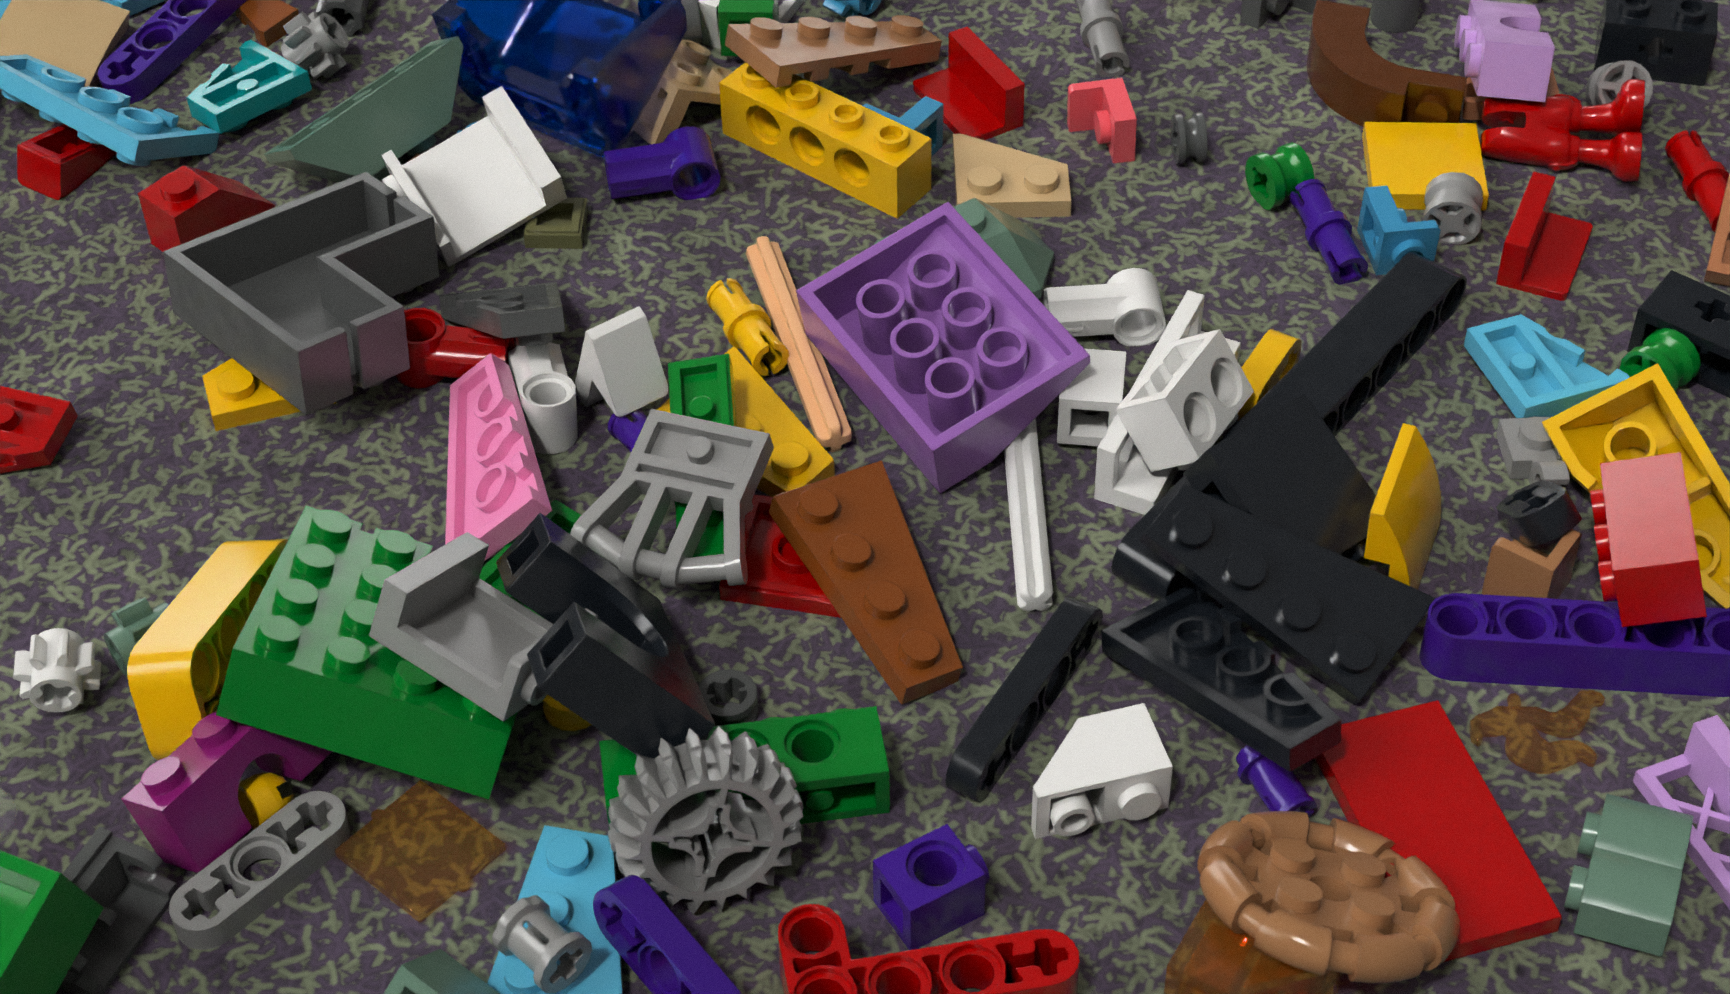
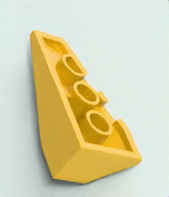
M1657 363L1543 421L1542 426L1559 456L1566 463L1571 477L1589 493L1590 490L1603 489L1600 463L1681 452L1703 593L1721 608L1730 609V483L1659 364Z

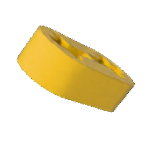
M1270 329L1265 333L1241 367L1254 392L1237 413L1239 416L1237 422L1298 363L1301 352L1300 339L1274 329Z

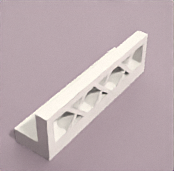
M1187 290L1132 388L1171 341L1207 333L1201 331L1205 295ZM1225 338L1238 361L1241 342ZM1116 414L1097 447L1094 499L1145 515L1167 493L1179 469L1176 466L1150 472L1120 417Z

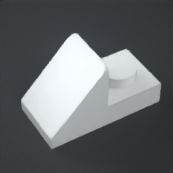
M640 306L585 332L575 379L576 395L585 407L605 399L613 413L618 417H623L668 394L667 380L646 315Z

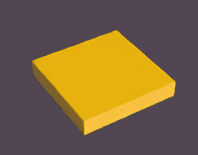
M1364 122L1362 140L1368 187L1387 185L1397 208L1425 210L1424 197L1426 186L1433 178L1449 172L1465 173L1474 177L1481 185L1483 191L1481 211H1486L1489 193L1476 123Z

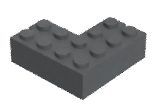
M367 172L163 251L173 313L305 415L326 409L333 405L334 402L354 394V385L363 389L375 387L382 384L386 379L410 369L404 306L391 297L409 293L417 286L439 277L434 216L404 196L397 198L395 190Z

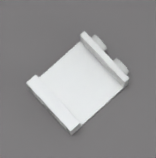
M502 86L482 97L488 116L404 165L400 164L392 149L382 155L390 174L382 179V182L396 191L397 198L404 196L434 216L437 251L448 267L567 199L560 174Z

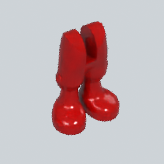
M1630 79L1625 81L1621 85L1617 97L1612 102L1594 106H1581L1582 104L1579 99L1564 94L1546 96L1545 102L1487 98L1483 101L1482 121L1491 129H1487L1481 134L1480 148L1482 156L1515 163L1544 166L1554 171L1572 169L1580 162L1608 169L1617 179L1623 182L1638 181L1642 154V132L1640 131L1644 110L1645 80ZM1588 131L1611 134L1615 137L1609 140L1579 139V136L1570 133Z

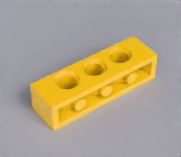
M745 62L719 82L723 134L897 219L931 190L930 137L796 74L792 75L791 85L775 87Z

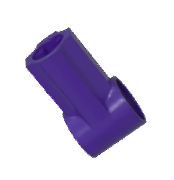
M685 126L675 129L667 135L663 143L609 150L603 153L611 199L673 191L677 197L683 200H693L709 197L717 190L720 184L721 177L710 137L704 130L697 127Z

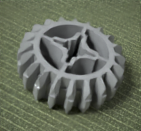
M717 726L708 740H700L698 734L689 728L685 738L686 743L673 747L672 744L661 738L658 748L660 755L653 759L637 754L636 764L634 765L637 775L619 776V785L617 786L619 796L609 800L608 814L611 823L609 824L608 838L613 852H616L615 856L621 873L625 877L636 875L642 878L668 908L683 899L684 906L694 915L703 901L712 900V903L723 911L726 898L735 894H739L750 902L751 886L756 882L774 886L775 871L773 866L792 865V849L790 846L802 841V827L799 820L803 818V803L798 791L795 790L797 786L790 768L786 767L784 762L780 763L777 753L768 744L757 747L755 740L750 738L746 731L730 742L728 734L719 726ZM728 790L745 793L756 800H743L741 793L728 792ZM660 842H667L668 846H665Z

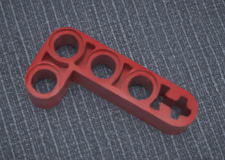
M804 904L795 907L783 916L778 926L780 976L784 994H1077L1079 951L1073 940L1064 933L1052 929H1036L851 960L844 925L840 916L828 907L819 904ZM808 951H819L816 954H805ZM966 988H977V989H980L981 991H978V992H967V991H964L963 989H966Z

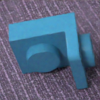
M1387 185L1365 187L1357 231L1375 274H1387L1409 252H1415L1434 261L1441 232L1435 220L1408 222L1404 209L1397 208Z

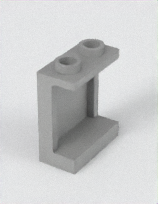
M466 532L384 580L369 637L495 717L505 721L528 704L535 706L547 696L537 686L527 653L554 624L479 578L489 545ZM585 608V610H587L589 613L598 618L597 614Z

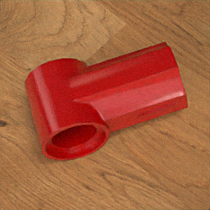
M427 308L404 310L410 369L395 376L405 386L426 388L437 384L444 377L460 378L490 353L509 364L508 351L514 349V337L502 339L473 328L445 325V321L439 313Z

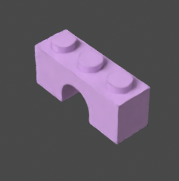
M1470 0L1468 15L1458 16L1455 31V48H1460L1459 60L1460 62H1465L1464 75L1465 77H1471L1477 96L1545 102L1555 47L1547 32H1539L1542 18L1536 5Z

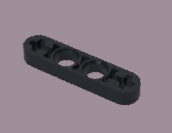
M1072 596L1064 599L957 746L946 773L945 782L947 788L979 803L986 799L1094 646L1103 619V612L1100 608Z

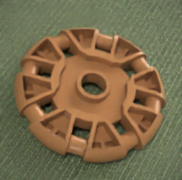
M1268 811L1247 814L1240 822L1236 820L1228 821L1214 830L1205 841L1199 853V885L1207 903L1219 919L1234 933L1246 932L1255 939V947L1265 954L1313 974L1323 976L1326 970L1346 973L1350 981L1362 983H1390L1413 979L1419 976L1422 970H1433L1443 963L1454 949L1459 936L1460 919L1455 911V902L1449 889L1440 877L1418 857L1410 856L1405 859L1390 848L1396 844L1392 840L1344 820L1333 818L1330 824L1326 825L1309 821L1307 812ZM1387 871L1391 876L1384 878Z

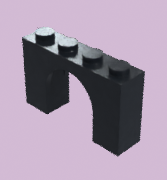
M539 513L496 561L505 591L554 624L527 653L538 688L635 755L638 754L655 759L660 755L658 748L661 738L672 744L673 747L686 743L685 738L689 728L698 734L700 740H707L709 732L714 728L715 723L660 600L550 519ZM585 608L597 614L598 618H596L594 615L585 610Z

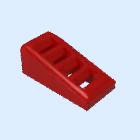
M62 124L17 145V179L22 186L52 199L59 200L74 191L116 155L117 152L104 145L93 144L80 139L77 136V130Z

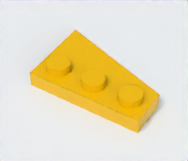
M733 346L724 353H729L733 366L737 427L769 433L774 446L757 489L773 497L834 476V459L738 349ZM670 398L656 410L670 412Z

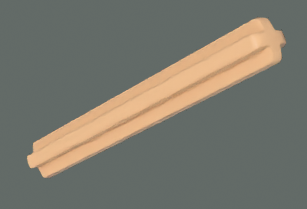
M767 236L757 237L756 244L747 247L746 256L776 336L789 351L787 365L813 434L823 447H828L830 452L841 451V446L851 441L852 430L823 356L805 334L796 287L779 244L777 242H770Z

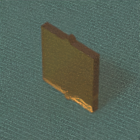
M420 780L384 810H374L371 813L372 820L335 849V854L338 859L421 923L457 891H468L470 889V880L501 855L506 848L504 842Z

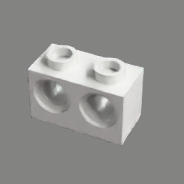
M1218 329L1171 341L1115 410L1150 472L1176 466L1179 470H1187L1207 449L1214 445L1224 430L1231 427L1238 420L1239 416L1237 413L1254 390L1224 335Z

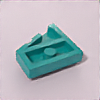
M248 40L239 47L242 60L231 68L230 64L222 63L211 73V78L207 82L200 84L186 97L191 116L220 134L239 130L246 126L249 120L270 110L285 108L293 102V99L311 91L312 87L308 71L255 41Z

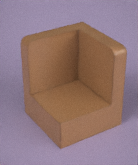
M1573 529L1566 532L1550 555L1515 539L1510 541L1503 537L1498 538L1491 548L1481 594L1558 599L1570 582L1582 533Z

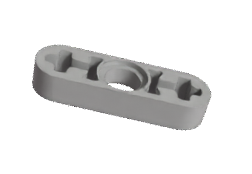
M312 791L299 795L179 887L169 903V914L179 940L184 945L198 950L221 946L341 852L350 838V826L343 802L336 795L325 791ZM311 821L319 826L326 822L329 825L328 828L322 831L313 826L306 830L304 829V825ZM297 846L298 852L292 854L291 850ZM273 859L281 864L279 870L266 880L251 881L242 876L245 869L257 860ZM231 884L233 891L229 889L225 892L224 886ZM199 908H203L208 912L217 909L218 912L216 916L210 919L201 914L194 918L192 915Z

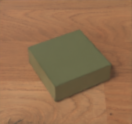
M567 198L526 222L524 230L525 248L582 249L589 212L587 198Z

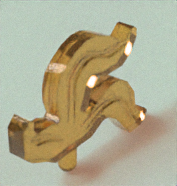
M1581 690L1566 707L1557 712H1549L1538 707L1522 706L1520 696L1516 693H1511L1507 697L1508 706H1496L1489 711L1476 715L1470 720V739L1474 745L1479 747L1482 744L1483 737L1505 736L1504 748L1508 759L1526 771L1536 774H1551L1578 762H1583L1587 766L1593 767L1596 765L1597 754L1588 745L1578 740L1548 742L1540 736L1537 730L1558 738L1571 739L1584 730L1589 722L1590 710L1593 707H1601L1604 704L1605 697L1602 693L1595 690Z

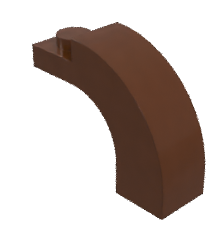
M1317 0L1311 23L1307 73L1313 89L1326 105L1342 117L1364 127V122L1459 123L1467 77L1408 68L1382 58L1369 46L1366 40L1371 8Z

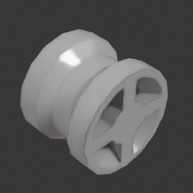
M1617 61L1598 67L1590 75L1586 84V98L1589 105H1602L1612 102L1614 98L1609 91H1612L1614 96L1617 97L1621 85L1625 81L1640 79L1645 80V108L1653 94V81L1649 72L1641 64L1633 61Z
M1449 172L1433 178L1426 186L1424 197L1426 208L1423 221L1435 220L1441 230L1439 243L1466 244L1478 235L1482 225L1481 207L1483 191L1481 185L1474 177L1465 173Z

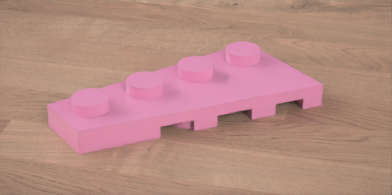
M492 353L450 385L445 544L468 532L489 545L485 560L492 559L505 545L518 537L539 513L546 516L552 511L510 366Z

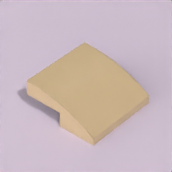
M11 0L0 19V56L26 54L86 78L85 87H96L100 81L97 75L99 67L108 58V55L129 27L130 11L100 0Z

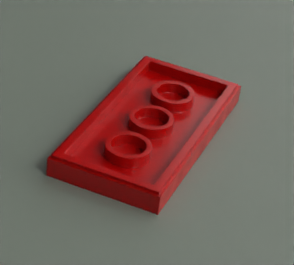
M1438 700L1341 724V743L1318 755L1315 759L1348 822L1367 828L1392 840L1396 844L1390 849L1405 859L1410 856L1418 857L1440 877L1449 889L1455 902V911L1460 919V927L1456 945L1444 962L1558 931L1562 919L1559 910ZM1386 871L1384 878L1391 875Z

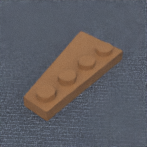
M896 15L892 17L891 21L875 22L862 16H849L845 22H828L816 17H801L798 23H780L773 19L757 17L751 19L750 24H728L725 46L748 63L772 85L782 87L791 85L793 74L804 73V78L813 82L828 79L830 68H836L855 75L867 73L870 62H874L887 69L938 61L942 40L925 29L921 20L906 15Z

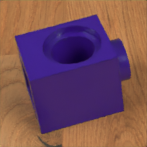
M945 824L873 860V901L909 950H914L985 914V885L990 880L989 872L979 851L971 844L964 846L949 825Z

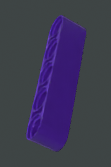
M1450 593L1435 598L1429 605L1419 657L1421 664L1429 673L1450 681L1730 697V609L1705 607L1707 617L1622 627L1618 602Z

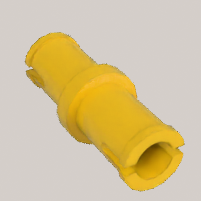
M727 278V286L733 294L727 290L722 280L717 281L707 292L706 300L709 307L724 324V336L732 346L742 349L759 375L768 376V369L762 360H765L773 374L781 371L787 364L789 351L771 330L772 324L769 315L760 305L754 304L749 300L737 280Z

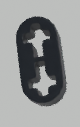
M1548 480L1535 482L1517 490L1502 500L1496 507L1512 537L1529 546L1541 545L1560 537L1573 529L1582 519L1566 488Z

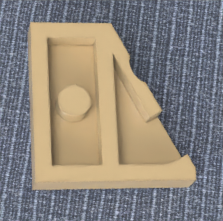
M953 134L956 205L972 198H977L1015 218L1071 216L1068 164L968 135Z

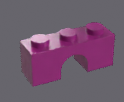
M214 712L201 719L193 728L192 735L168 757L150 765L142 774L141 781L121 800L156 854L165 863L199 873L230 849L252 828L240 807L238 787L243 772L253 760L259 768L266 772L302 781L333 751L217 716V712Z

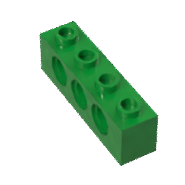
M877 706L857 709L840 708L825 713L785 718L769 717L761 721L719 726L728 734L730 742L746 731L750 738L755 740L757 747L768 744L777 753L780 763L784 762L785 766L790 768L797 785L795 790L798 791L803 803V818L799 820L800 824L890 813L889 767ZM714 726V728L709 732L708 739L713 734L717 726ZM613 739L599 741L608 824L611 823L608 814L609 800L619 796L617 790L619 776L637 775L634 767L637 755ZM728 790V792L741 793L743 800H756L745 793Z

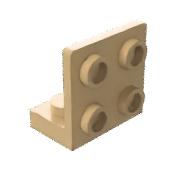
M642 34L640 39L616 36L592 94L646 142L657 144L663 143L668 134L679 128L690 101L720 104L719 82L733 71L718 66L709 58L711 52L707 48L690 40H681L680 45L667 43L649 34Z

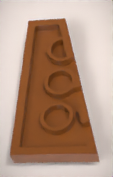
M882 460L773 496L769 514L901 705L958 682L963 666Z

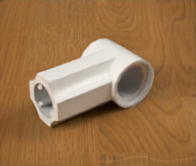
M1130 268L1114 274L1107 284L1050 287L1044 289V306L1073 337L1114 334L1117 341L1125 346L1151 345L1158 341L1166 329L1157 279L1151 272L1145 269Z
M550 342L534 346H516L514 349L509 350L508 363L534 451L541 454L565 452L575 444L578 437L576 385L567 375L560 345Z

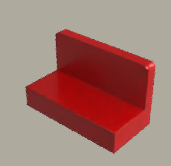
M968 26L949 32L948 68L914 80V92L921 99L927 96L944 104L943 122L954 134H964L981 140H987L1023 126L1025 84Z
M1533 171L1504 242L1496 284L1564 301L1569 294L1593 225L1589 222L1549 213L1556 177Z

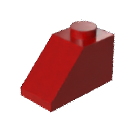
M186 165L166 174L160 180L138 193L151 244L162 252L275 208L273 203L237 180Z

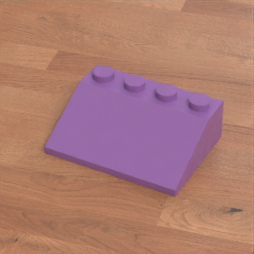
M949 202L944 203L796 290L806 336L939 493L944 492L991 463L1090 364L1088 352Z

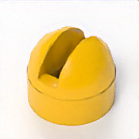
M262 772L239 782V804L253 830L294 799L293 794L281 797L276 787L287 781L275 773Z

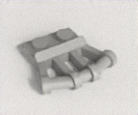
M651 409L621 476L578 518L571 529L570 535L635 581H639L643 576L660 579L663 587L674 590H682L686 584L727 580L729 586L747 584L745 515L753 509L752 498L774 449L770 434ZM641 494H644L646 496L624 541L609 531V527ZM671 501L687 504L666 554L650 550ZM712 511L723 512L724 554L693 557Z

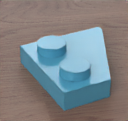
M1522 314L1470 327L1466 331L1465 349L1516 418L1555 416L1629 378L1627 373L1618 368L1608 376L1583 362L1586 350L1566 339L1552 336L1546 331L1545 327Z

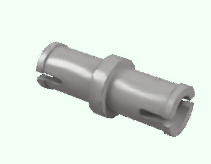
M1075 0L1082 19L1080 34L1084 44L1091 49L1097 74L1101 77L1122 75L1125 73L1123 67H1129V57L1125 52L1121 39L1123 35L1122 21L1118 14L1113 12L1110 1Z

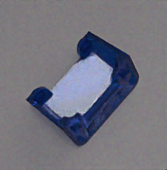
M448 0L432 14L441 39L458 36L463 44L457 82L471 100L485 107L482 97L502 86L529 127L603 158L604 151L620 149L627 143L688 29L686 11L681 0H639V14L603 0Z

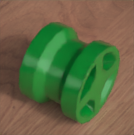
M1294 142L1278 147L1273 155L1264 152L1248 158L1245 166L1249 191L1252 197L1266 210L1282 205L1284 199L1290 197L1291 192L1298 193L1301 199L1302 197L1295 187L1305 180L1315 179L1308 155L1299 144Z
M1662 328L1649 335L1643 341L1642 346L1635 347L1622 358L1619 368L1631 377L1658 363L1676 393L1679 386L1686 385L1699 373L1701 363L1698 351L1685 335L1674 329Z

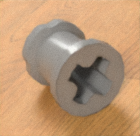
M533 895L528 898L519 899L500 917L497 928L492 935L493 946L505 956L515 955L534 972V983L547 994L556 993L565 989L581 974L590 959L592 946L591 942L580 932H567L550 916V906L538 895ZM526 922L528 925L527 929L523 927L524 923ZM559 959L560 965L557 966L556 961Z

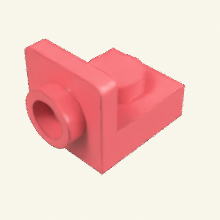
M1123 78L1069 85L1067 101V125L1069 132L1095 130L1097 143H1107L1113 163L1135 161L1137 118Z

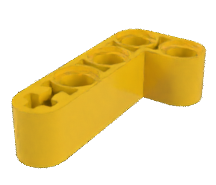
M287 539L225 541L132 649L127 665L129 689L148 748L157 761L168 757L192 735L193 728L201 719L217 712L233 646L288 541Z

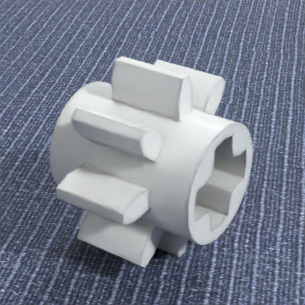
M49 629L38 635L34 634L31 636L30 651L21 650L15 652L13 679L21 681L20 697L22 699L30 698L34 706L47 712H65L74 709L79 704H83L84 689L99 690L101 662L94 660L95 644L93 642L85 643L79 634L68 629Z

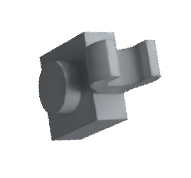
M1553 416L1499 419L1496 436L1509 479H1528L1530 484L1542 480H1548L1557 485L1569 484V477L1571 475L1567 465L1559 456L1542 426L1543 421Z

